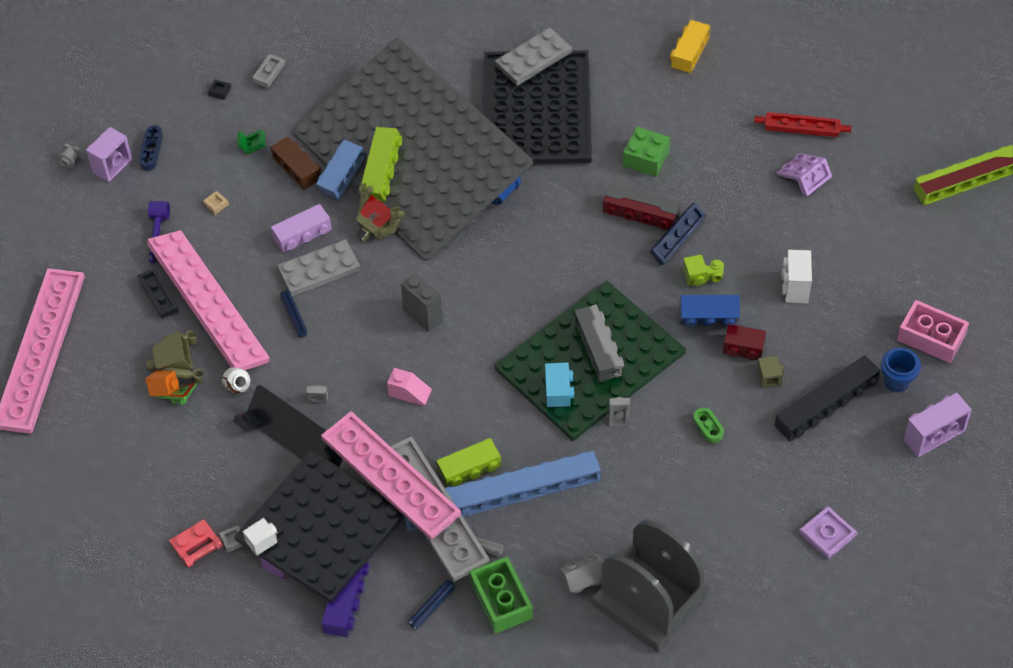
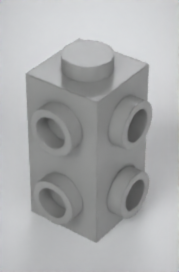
M592 554L584 557L582 561H573L565 564V567L560 568L565 588L570 593H579L584 591L585 587L601 585L602 563L605 560L598 555Z

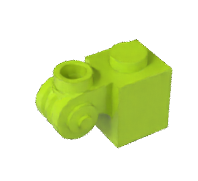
M702 254L685 257L683 259V271L688 286H700L711 280L713 282L721 281L724 271L723 262L713 260L710 266L705 265Z

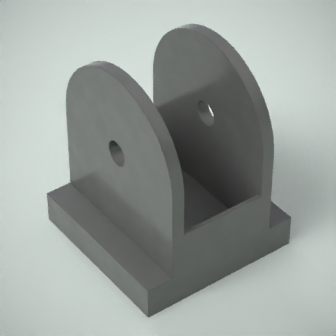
M642 520L634 527L632 544L621 556L610 555L602 563L601 589L594 595L592 606L659 653L707 598L710 587L703 582L704 568L699 557L678 534L658 522Z

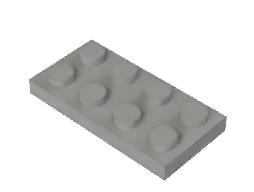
M548 28L495 60V65L518 86L570 54L572 47L551 28Z
M347 240L277 265L278 271L292 296L361 271V267Z

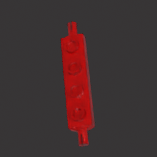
M767 112L765 117L756 115L754 117V123L765 124L766 130L838 138L840 132L851 133L852 125H841L840 119L774 112Z

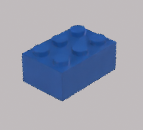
M681 295L679 299V323H684V326H695V323H703V326H714V323H722V326H728V324L734 325L740 318V295Z

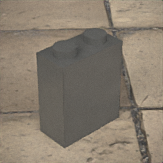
M416 273L401 283L403 310L428 332L443 322L441 294Z

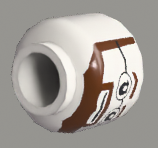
M232 367L224 372L222 383L226 390L240 394L248 389L250 376L245 370Z

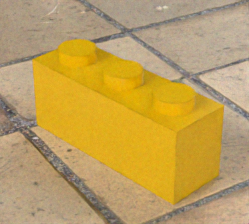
M690 20L688 26L685 25L682 37H679L677 40L676 49H673L670 54L672 68L688 73L692 72L709 39L710 25Z

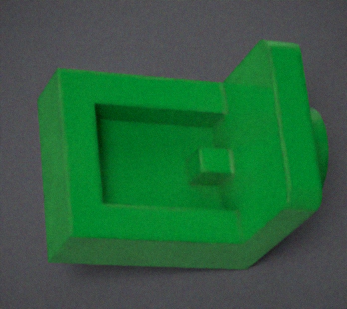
M260 129L246 136L239 131L237 132V146L247 155L266 147L265 133Z

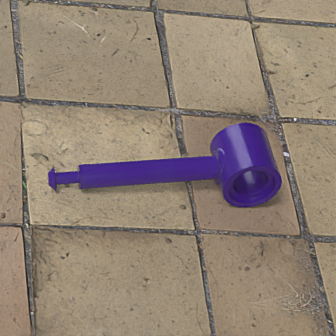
M149 201L148 217L149 219H154L151 238L159 236L161 221L168 220L170 217L169 201ZM150 250L149 255L151 256V258L148 261L150 263H155V255Z

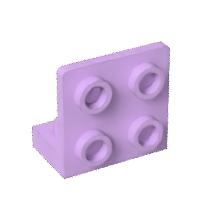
M804 153L796 155L792 161L783 165L777 172L778 176L797 180L801 193L804 196L810 195L832 177L826 158Z

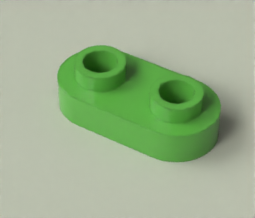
M697 409L694 413V424L708 442H720L724 435L723 426L710 409Z

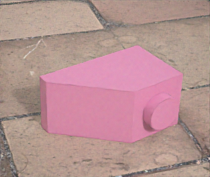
M397 368L393 369L387 382L389 396L421 406L426 405L432 389L413 373Z

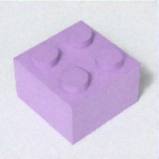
M111 127L103 132L86 149L92 173L107 182H110L132 160L127 137Z

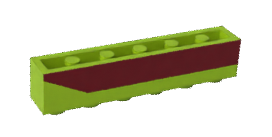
M1013 144L1001 147L990 153H984L975 158H969L950 167L938 169L933 173L921 175L915 179L913 190L925 206L1012 175Z

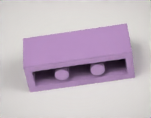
M320 204L271 226L273 239L283 253L332 230L330 217Z

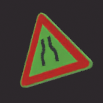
M194 382L180 386L171 395L156 396V398L171 399L173 405L178 402L180 405H183L187 402V398L197 384Z

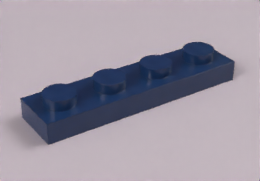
M696 202L689 205L649 251L660 265L665 264L706 217Z

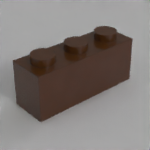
M287 136L270 147L272 158L303 190L317 183L321 175V168L317 162L311 160L306 151L303 152L296 141H292Z

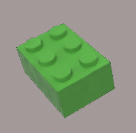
M508 556L470 571V583L494 634L533 619V606Z

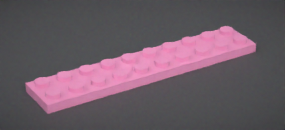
M182 231L148 239V247L230 367L247 370L269 363L270 357Z
M47 269L0 402V430L32 434L85 279L84 273Z

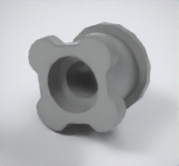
M64 144L63 148L65 151L58 156L59 162L64 167H73L75 160L82 158L79 153L80 149L76 146Z

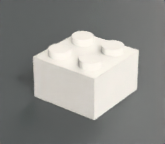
M788 250L787 257L783 259L782 280L784 284H782V295H785V303L808 304L812 284L811 250Z

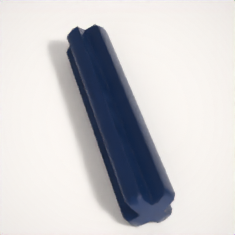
M282 291L280 293L282 302L298 337L306 336L307 329L290 291Z
M446 580L409 619V625L414 629H418L453 592L455 584L450 580Z

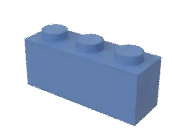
M343 140L316 183L322 193L340 200L367 156L363 148Z

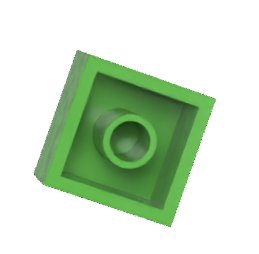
M636 127L623 152V166L657 177L670 151V137Z

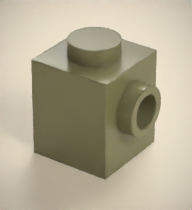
M765 356L759 358L757 372L762 389L781 386L784 367L782 363H779L778 357Z

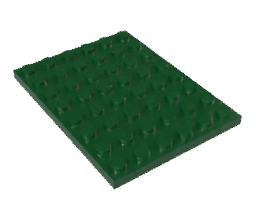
M606 280L494 365V369L567 437L574 441L609 414L610 398L631 397L686 353V348ZM596 304L599 311H602L604 314L605 326L610 328L611 340L616 342L618 357L621 356L624 362L622 376L602 382L598 380L575 324V310L591 307ZM569 363V370H573V382H570V387H574V398L570 399V406L547 407L545 364Z

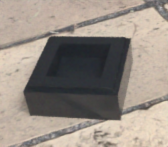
M214 79L208 90V96L225 100L231 89V83Z

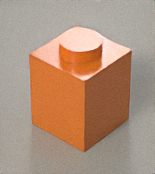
M155 371L145 378L149 396H169L179 389V382L175 371Z

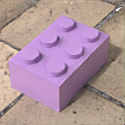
M958 393L951 396L947 395L939 403L931 404L921 413H915L910 416L904 442L917 457H920L965 432L972 409Z

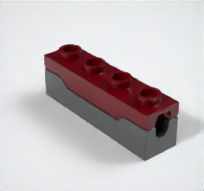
M609 185L603 199V212L668 230L679 217L680 203Z

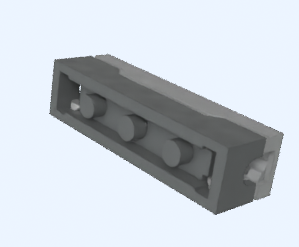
M596 304L591 307L575 310V324L598 380L602 382L622 376L624 362L621 356L618 357L616 342L611 340L610 328L605 326L604 314L602 311H599Z

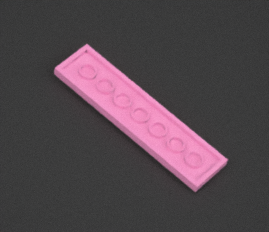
M352 411L321 435L322 440L430 540L434 539L461 515L459 508Z

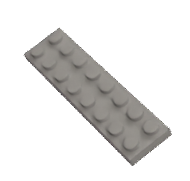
M412 436L390 446L454 504ZM462 515L434 539L430 540L426 536L453 582L469 575L471 570L490 563L489 557Z

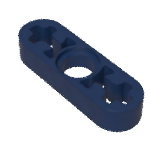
M157 125L149 126L145 132L139 156L140 166L145 171L153 170L157 165L163 139L162 130ZM148 146H155L153 150L146 149Z

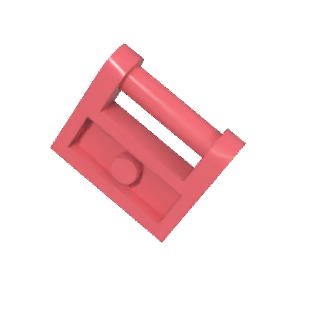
M204 519L169 540L171 546L188 568L194 565L193 562L211 551L219 550L223 547L219 537L215 535ZM211 541V543H209V544H207L206 546L202 547V548L199 549L198 551L194 552V553L191 554V555H188L189 553H191L192 551L196 550V549L199 548L200 546H202V545H204L205 543Z

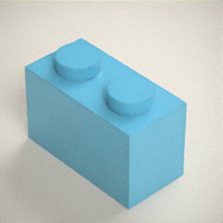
M569 363L545 364L547 407L570 406V399L574 398V387H570V382H573V370H569Z

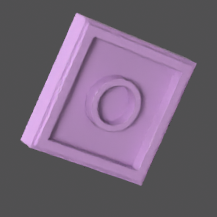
M827 506L799 529V534L829 560L857 536V531Z

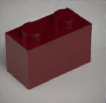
M728 324L723 353L730 356L745 357L750 360L762 358L766 331Z

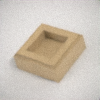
M216 191L203 200V205L216 215L227 207L229 202Z

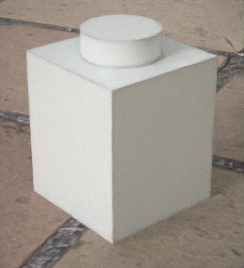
M264 518L243 531L245 542L256 556L277 543L276 528L272 523L268 524Z

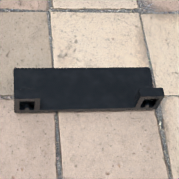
M262 385L256 387L248 410L234 416L233 422L247 432L260 428L301 458H304L312 450L340 468L343 458L322 440L321 435L327 430Z

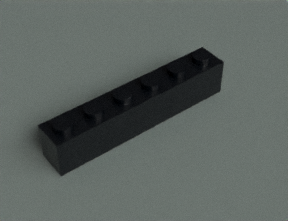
M865 355L778 413L775 417L774 426L789 441H792L794 438H800L810 427H816L822 419L832 416L835 410L845 407L851 399L861 396L867 388L874 387L879 382L881 370Z

